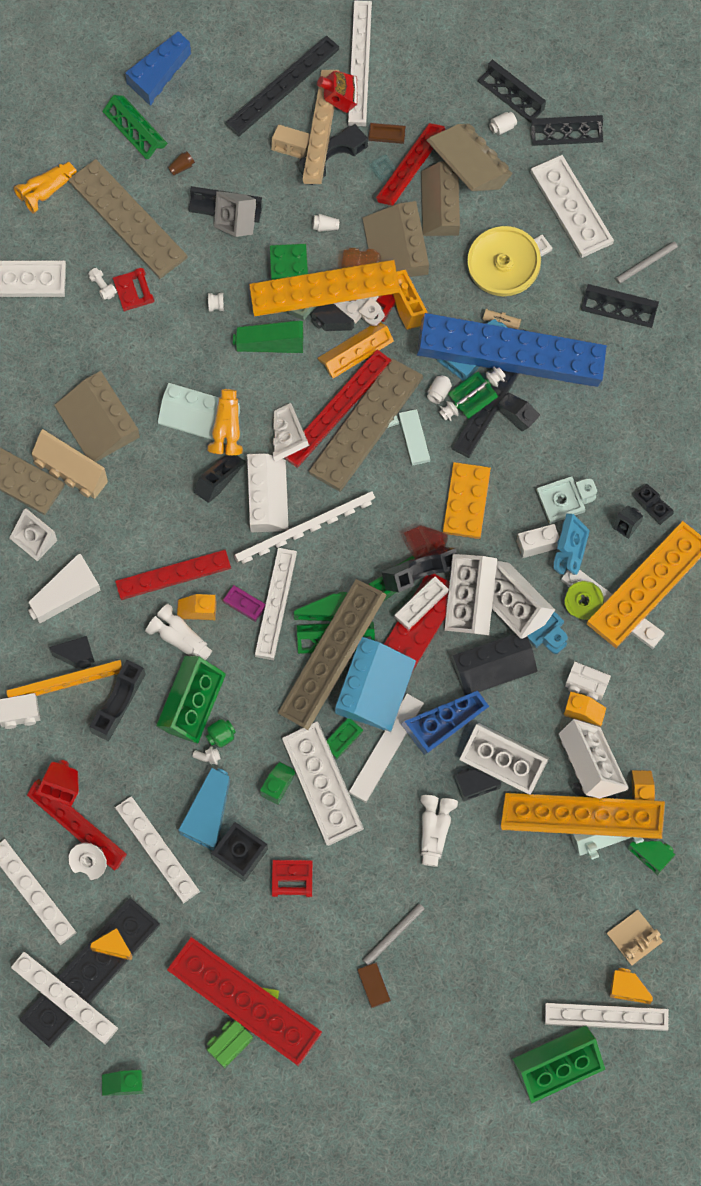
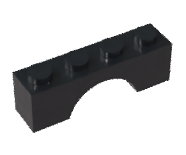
M356 124L346 127L342 133L329 139L325 163L331 156L338 153L356 156L368 147V137ZM307 155L298 162L299 171L302 175L304 174ZM324 166L323 177L326 176V166Z
M442 546L381 572L385 589L387 591L401 592L413 587L414 582L419 578L450 571L453 554H457L456 549Z
M129 660L125 661L117 676L111 696L103 708L98 710L89 726L92 734L108 742L110 741L146 675L144 667Z

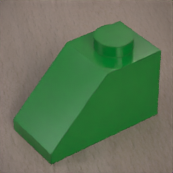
M279 762L260 790L261 797L279 805L296 771Z
M646 841L637 844L632 842L628 847V850L657 876L676 855L673 853L674 850L667 843L663 844L661 841Z
M142 1070L118 1071L102 1075V1096L144 1094Z

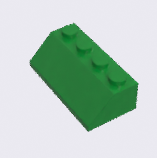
M185 656L156 726L168 734L198 744L226 673L200 656Z
M587 1025L513 1058L517 1074L531 1104L606 1070L597 1040Z

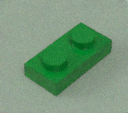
M347 718L327 740L332 755L336 760L363 733V729L352 719Z

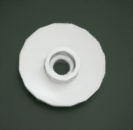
M80 843L70 851L69 865L74 873H86L90 880H94L105 872L107 867L106 858L97 846L91 843Z

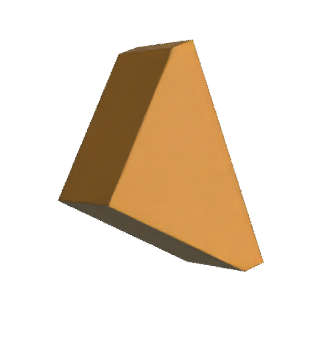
M117 928L91 943L92 951L132 960V954Z

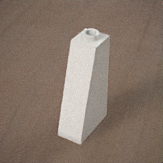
M78 554L29 601L31 609L28 611L33 620L37 618L38 622L42 623L101 591L98 582L81 554Z

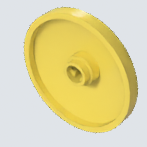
M500 226L485 231L476 238L468 253V269L472 280L480 289L492 295L512 296L521 293L533 284L540 271L541 255L537 243L528 233L515 227Z

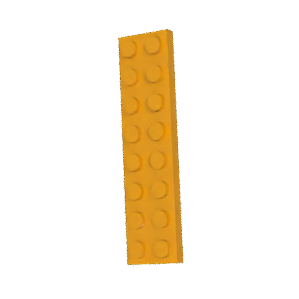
M394 260L250 284L254 317L400 293Z
M682 521L587 621V625L613 647L617 648L701 559V535Z
M506 793L501 829L662 839L665 801Z

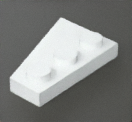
M291 403L275 410V438H273L275 448L273 458L276 462L309 446V443Z

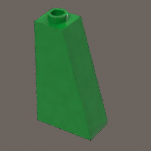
M303 321L237 327V334H233V345H236L237 352L303 353Z

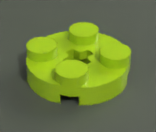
M580 581L570 586L565 596V606L568 612L584 620L590 619L604 604L603 593L593 582ZM582 595L589 597L588 605L586 606L579 601L582 599Z

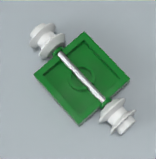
M493 367L494 371L492 373L486 372V380L479 372H476L450 391L448 395L454 401V404L446 401L447 406L445 408L440 406L441 411L439 413L444 420L449 419L451 421V416H458L457 409H460L469 419L496 399L498 395L492 389L491 384L498 387L497 382L500 380L505 382L503 371L500 368L496 369Z

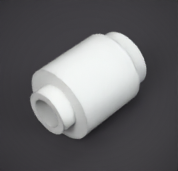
M505 112L491 119L489 127L493 134L496 133L499 136L513 129L517 125V120L512 112Z
M443 375L436 376L428 390L427 398L435 404H440L441 401H444L452 387L450 379Z

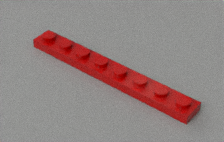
M377 349L304 430L309 446L284 457V459L298 468L370 388L392 360Z

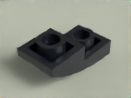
M645 484L633 494L636 501L659 525L674 514L673 509L661 500L660 494L648 484Z

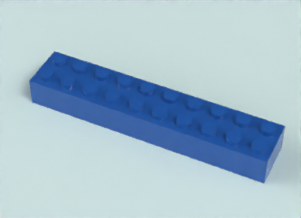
M425 313L421 320L417 356L491 369L495 367L496 369L500 368L508 372L598 387L603 380L607 345Z

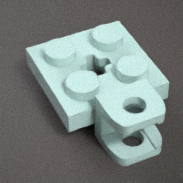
M571 476L537 488V493L549 524L565 519L566 514L578 515L584 513L586 510L584 504L593 502L596 499L597 489L592 479H584L575 484ZM559 496H561L562 499H566L564 501V504L556 502Z

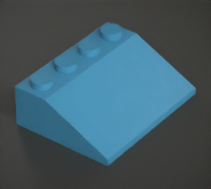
M362 637L336 704V714L391 732L416 660L380 642Z

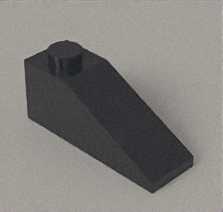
M226 455L199 477L194 493L207 503L211 502L228 485L246 461L238 455Z

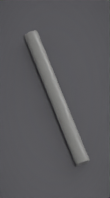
M673 241L616 277L615 280L618 284H621L678 247L677 243Z
M418 904L363 959V962L367 966L370 965L425 908Z

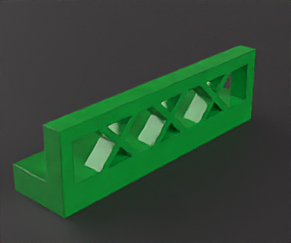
M113 95L102 112L145 159H149L157 148L163 149L168 144L125 96ZM113 105L117 108V116H113L110 112ZM122 117L128 120L127 128H124L122 125ZM133 129L139 132L138 140H135L133 137ZM144 141H148L151 145L148 152L144 149Z
M371 622L363 637L371 636V640L375 641L374 622ZM329 624L297 625L298 654L313 653ZM301 639H310L314 644L309 648H302Z

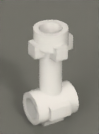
M97 268L92 269L88 273L91 282L96 281L101 288L99 294L102 299L109 300L114 297V294L117 293L115 287L112 284L107 285L102 279L103 273L101 270L99 271Z

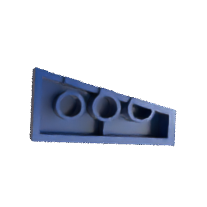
M179 31L125 72L127 84L151 106L156 96L162 92L163 87L172 79L174 73L179 70L190 56V42Z
M476 691L402 722L401 725L423 755H425L487 709L489 705L481 694Z

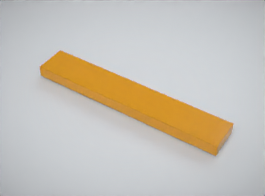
M121 660L7 690L8 698L33 693L39 696L117 675L122 669Z

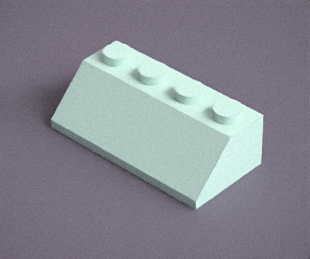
M168 383L161 403L158 424L214 440L212 430L219 397ZM238 403V417H239V414H240V405H239V403ZM224 438V444H227L226 438Z

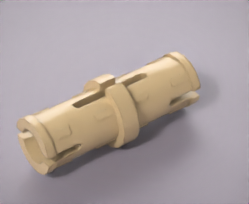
M488 309L485 310L483 317L484 321L490 322L495 319L498 322L504 323L506 327L519 329L521 319L508 316L504 312L501 314Z

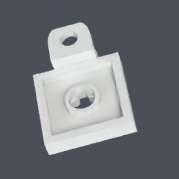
M379 296L358 299L356 301L352 300L351 302L334 303L351 317L355 324L362 317L370 325L377 326L385 317L381 306L376 302Z

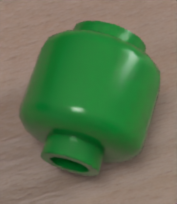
M219 719L207 727L208 735L206 739L211 746L215 744L218 748H222L234 740L236 731L229 720Z

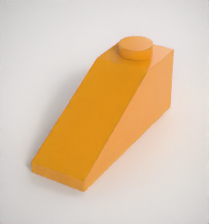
M406 270L397 271L400 293H394L393 295L399 316L406 330L420 327L424 314L428 312Z

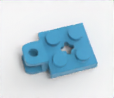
M566 514L565 521L562 524V532L557 547L561 552L556 553L554 560V570L559 574H564L566 568L573 575L578 574L590 530L574 514Z
M553 612L544 626L528 635L530 643L535 648L543 643L549 651L558 654L567 646V634L560 628L564 624V620L557 613Z

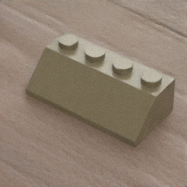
M439 162L421 171L423 236H459V177L446 162Z

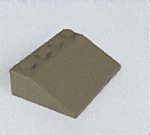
M457 124L427 140L471 191L499 190L512 175L508 165L497 157L498 154L487 146L485 139L478 136L475 128L470 124Z
M416 201L399 203L362 218L371 264L394 260L396 272L406 270L409 277L428 275L429 262Z
M101 371L83 380L54 405L85 456L94 462L140 438L137 426Z

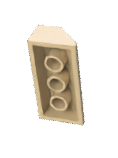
M41 430L32 452L34 464L41 469H48L53 477L57 479L59 477L62 478L69 487L74 488L75 486L83 496L95 499L108 482L105 468L47 431Z

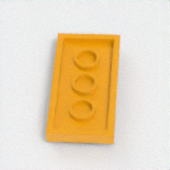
M453 463L443 534L475 539L481 538L490 467Z

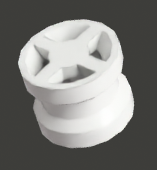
M208 293L209 312L214 310L224 311L223 293L218 295Z

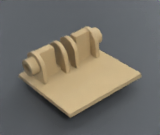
M639 910L606 933L631 966L663 943L659 937L661 935L659 931L651 927Z

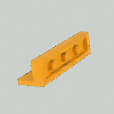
M380 322L377 326L371 325L321 355L318 357V360L325 365L330 377L335 378L371 356L377 349L381 350L394 342L387 325Z

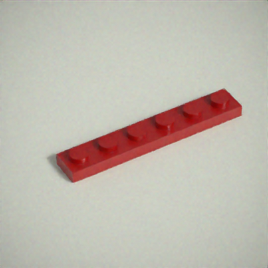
M428 124L377 195L378 203L391 206L395 204L434 149L427 141L428 138L445 131V126Z
M222 550L115 582L120 599L124 600L229 570L231 565L226 550Z
M40 779L36 780L27 796L81 843H91L97 846L104 853L106 864L114 871L117 870L127 854L73 807L36 794L41 783Z

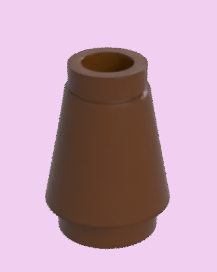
M187 151L182 152L168 166V169L174 176L193 167L192 165L195 161Z

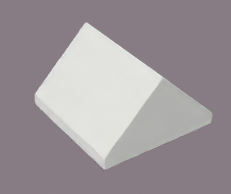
M28 509L23 510L10 536L14 543L36 561L57 542L55 532Z

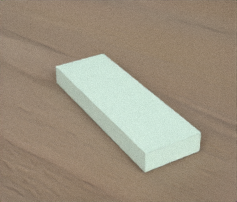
M417 409L399 413L412 466L430 462Z

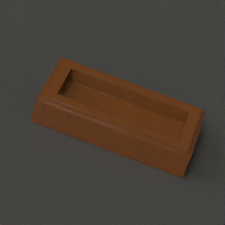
M370 123L369 141L404 144L406 126Z
M377 963L357 969L371 1009L391 1002Z

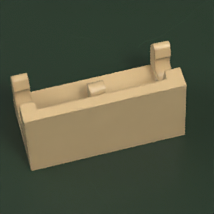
M278 124L272 137L271 150L301 159L307 155L310 134Z

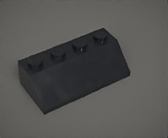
M517 634L452 656V665L465 696L538 672L528 636L520 638Z

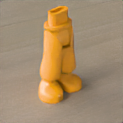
M70 162L64 165L59 164V167L56 166L41 175L29 179L26 184H17L13 189L16 196L21 201H25L27 208L32 213L38 211V201L47 200L53 193L65 185L69 178H72V175L77 173V171Z
M221 390V397H219L212 430L214 442L209 443L207 446V451L211 453H224V438L227 439L226 455H240L243 453L242 446L237 444L240 438L236 390Z

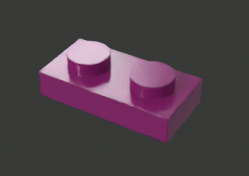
M233 585L223 599V603L254 622L257 621L266 604Z

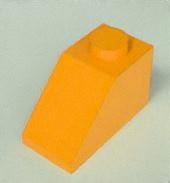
M195 594L179 599L177 616L182 619L215 620L216 595Z
M570 692L563 716L601 726L606 707L591 697Z
M632 770V800L655 801V785L652 771Z
M619 968L618 971L615 970L613 972L610 998L651 1004L653 1001L652 995L635 973H630L631 970Z

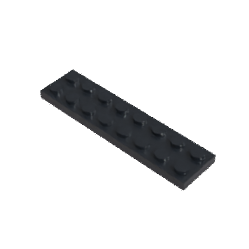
M129 898L57 979L90 1004L129 961L92 951L91 943L117 928L133 956L157 930L160 923ZM42 994L19 1021L51 1048L75 1020Z

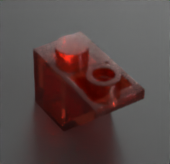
M420 525L405 532L403 540L411 555L415 558L433 549L445 547L448 536L446 533Z

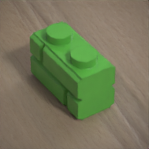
M231 1021L227 1022L221 1029L223 1033L218 1038L214 1036L207 1043L209 1046L206 1049L207 1052L224 1069L253 1040V1036L237 1021L233 1023Z

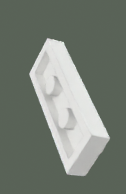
M434 577L395 614L394 618L409 630L448 593L449 589Z

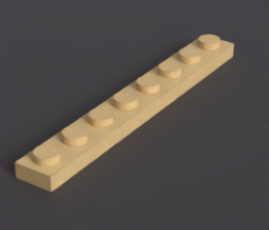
M322 70L321 76L326 78L331 72L339 70ZM321 87L318 88L303 174L304 184H322L335 106L325 101L324 89Z

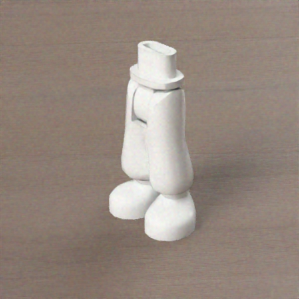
M166 604L157 614L158 618L155 616L145 631L149 635L159 632L160 637L164 641L177 647L187 655L200 656L206 660L212 653V650L207 647V643L181 617L172 614L173 608L171 605ZM161 620L169 623V626L165 625Z
M422 795L420 801L426 808V811L422 814V865L438 867V860L441 859L446 835L451 823L449 813L457 808L458 801L449 798L440 799L439 815H436L439 798L431 795Z

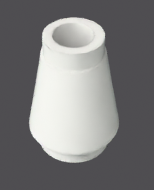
M322 214L314 215L312 229L317 230V232L338 230L339 219Z

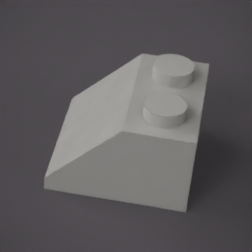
M217 192L214 227L235 237L253 235L256 199L245 194Z

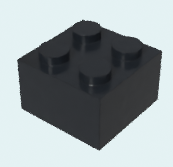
M234 822L211 855L214 861L245 882L267 852L268 845Z

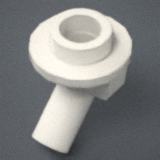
M212 746L205 750L206 754L197 750L193 752V758L204 762L209 761L210 764L218 765V760L221 759L218 749H213Z

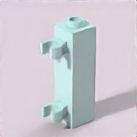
M571 834L572 843L579 856L588 853L591 859L599 857L596 850L632 838ZM633 837L636 844L644 841L643 838Z

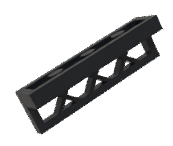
M493 59L488 63L487 71L478 79L482 86L530 123L533 118H537L545 110V99ZM490 75L495 79V84H488L484 80ZM498 87H506L509 90V94H501L498 92ZM519 97L522 100V104H514L512 98ZM525 108H533L536 112L529 116L525 112Z
M603 115L533 118L531 121L532 146L603 142ZM592 130H598L599 137L592 138L588 133ZM573 131H578L582 136L574 139L570 134ZM555 132H560L564 137L562 139H555L552 135ZM535 133H543L547 137L544 140H536Z
M191 186L189 212L215 216L216 193L219 190ZM247 195L256 199L254 222L260 223L263 208L262 197Z
M588 284L581 311L652 328L659 301ZM587 300H595L599 306L595 308L586 307ZM611 304L616 310L610 313L605 310L604 306ZM626 308L631 309L634 315L626 317L621 311ZM643 313L651 314L650 322L642 321L639 315Z

